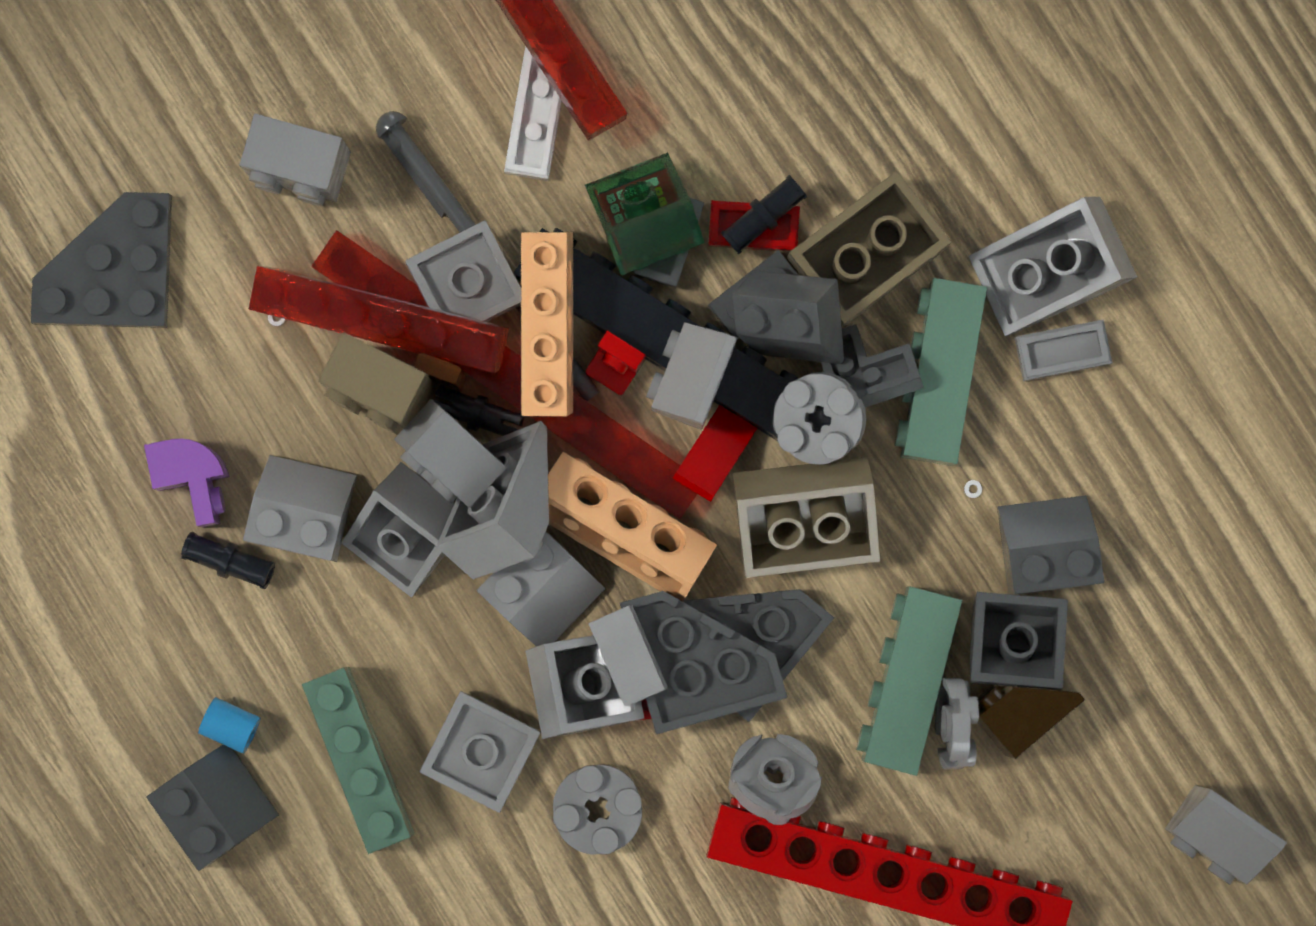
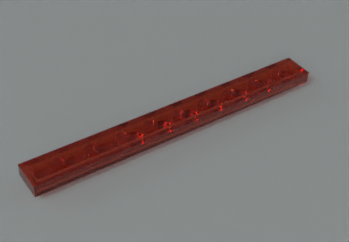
M335 231L311 267L335 284L369 292L365 293L339 286L451 364L460 366L464 373L521 411L520 355L479 327L446 342L430 309L377 296L381 295L428 307L415 283L339 231ZM574 392L572 414L568 416H528L536 422H543L547 426V430L679 520L697 496V493L673 479V476L680 467L678 463Z

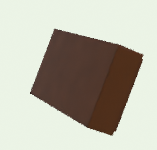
M424 353L418 354L414 364V368L426 373L433 382L462 392L467 376L460 366Z

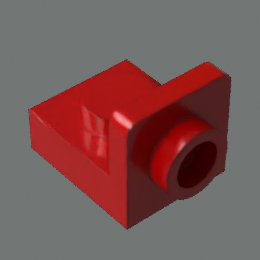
M607 330L598 344L596 355L586 369V374L616 394L623 395L645 362L646 355Z

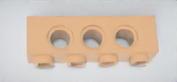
M573 232L521 233V416H568L573 413Z
M562 452L548 474L549 524L660 592L665 591L680 601H684L717 544L710 541L700 530L687 527L669 516L662 507L649 504L632 494L624 484L611 481L594 471L582 459L573 458ZM579 497L588 499L593 505L584 504L579 500ZM617 521L626 522L632 529L622 527ZM656 544L664 545L670 552L660 550Z

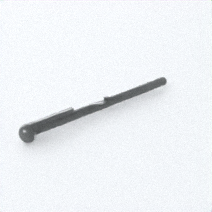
M396 111L384 113L376 124L378 138L384 140L442 218L447 215L459 232L474 226L475 223L402 127L407 118ZM520 305V306L516 307V309H517L518 312L521 314V305ZM573 356V385L585 402H588L599 394L600 391Z

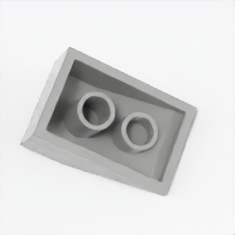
M1083 197L969 255L981 285L987 287L986 296L1004 336L1014 334L1099 297L1137 278L1101 197Z
M541 421L482 444L507 468L470 508L458 497L455 501L436 547L472 579L490 573H497L506 567L523 561L528 562L536 557L542 548V538L549 524L547 426Z

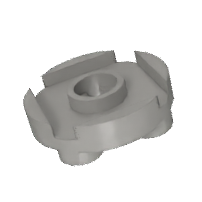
M825 372L811 373L790 382L780 394L774 409V427L778 435L777 439L780 447L803 462L817 465L828 464L846 456L861 441L866 427L865 406L861 398L859 399L856 392L851 388L852 385L838 375ZM817 406L824 407V415L831 417L830 425H823L821 431L816 430L814 423L809 421V413H814Z
M942 678L941 682L944 687L939 689L935 707L936 735H941L943 742L946 744V748H937L940 764L943 769L974 767L976 764V744L974 739H970L971 724H977L979 719L978 699L976 696L970 697L968 681H964L962 678Z
M777 734L776 739H762L763 735L754 736L745 741L734 756L730 770L729 791L749 812L765 818L775 825L786 824L790 818L802 815L813 805L821 786V777L819 778L820 774L817 770L819 763L812 750L794 737ZM777 770L784 774L783 783L777 784L767 779L768 776L764 772L767 771L771 774L776 773Z
M606 764L586 765L571 772L559 785L553 800V822L561 837L571 847L586 854H610L625 846L636 834L642 819L641 797L634 781L620 769ZM599 797H603L607 800L605 808L611 813L607 819L599 817L596 822L591 821L588 818L590 811L585 807V803L588 800L596 802Z

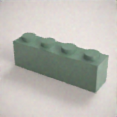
M933 278L929 289L921 288L917 314L924 315L922 333L915 331L913 333L911 349L915 359H917L916 364L924 388L902 396V402L910 404L907 421L899 419L896 430L895 446L902 447L900 458L952 467L957 465L987 287Z
M911 586L906 587L904 595L896 594L890 619L897 621L893 638L885 637L879 658V663L886 664L882 682L874 680L868 700V707L875 708L871 725H862L856 750L863 752L861 759L863 762L917 776L962 600Z
M350 667L341 668L302 684L367 853H373L412 837L415 834Z

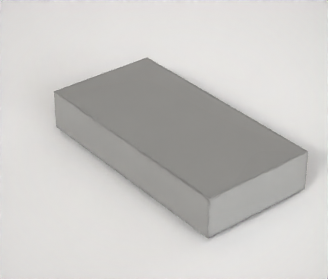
M1104 319L1016 336L1014 338L1023 381L1112 364Z
M633 605L626 606L588 623L624 707L668 689Z

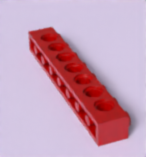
M735 797L731 798L730 805L720 802L706 853L707 858L955 926L1067 925L1073 900L1062 896L1063 887L1037 880L1035 888L1018 884L1020 876L1017 874L993 868L992 876L974 872L976 864L970 861L949 857L948 864L930 860L932 851L911 845H906L904 852L887 848L888 839L867 833H862L861 840L843 836L844 827L819 821L817 829L799 824L801 816L790 818L786 824L775 825L767 819L749 812ZM754 825L766 826L771 832L770 843L763 849H752L745 841L748 829ZM798 837L810 838L814 843V853L806 861H796L789 854L790 844ZM842 849H851L858 856L856 868L849 873H840L833 866L835 854ZM886 861H895L901 867L900 879L892 885L881 884L877 878L879 866ZM930 873L941 874L945 881L943 891L935 897L925 896L921 890L923 878ZM974 885H983L988 891L986 904L978 909L969 908L965 902L967 890ZM1018 897H1027L1032 905L1030 915L1021 921L1013 920L1009 914L1011 902Z

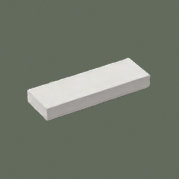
M526 41L504 169L505 174L549 181L570 48Z

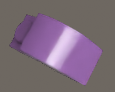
M170 439L145 444L144 448L152 489L163 491L189 485L196 526L204 528L221 524L219 514L225 513V503L220 486L213 487V480L230 477L221 457L209 447L189 439Z

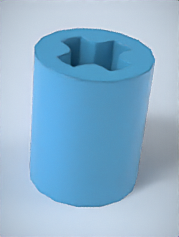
M215 697L203 717L198 733L245 754L256 734L261 717Z

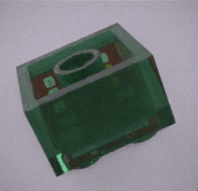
M668 152L585 184L603 234L621 275L643 269L649 264L675 254L684 253L690 248L705 243L692 202Z

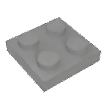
M486 220L405 260L429 308L465 317L453 316L430 309L446 342L521 305V287Z
M460 691L419 772L500 813L541 731Z

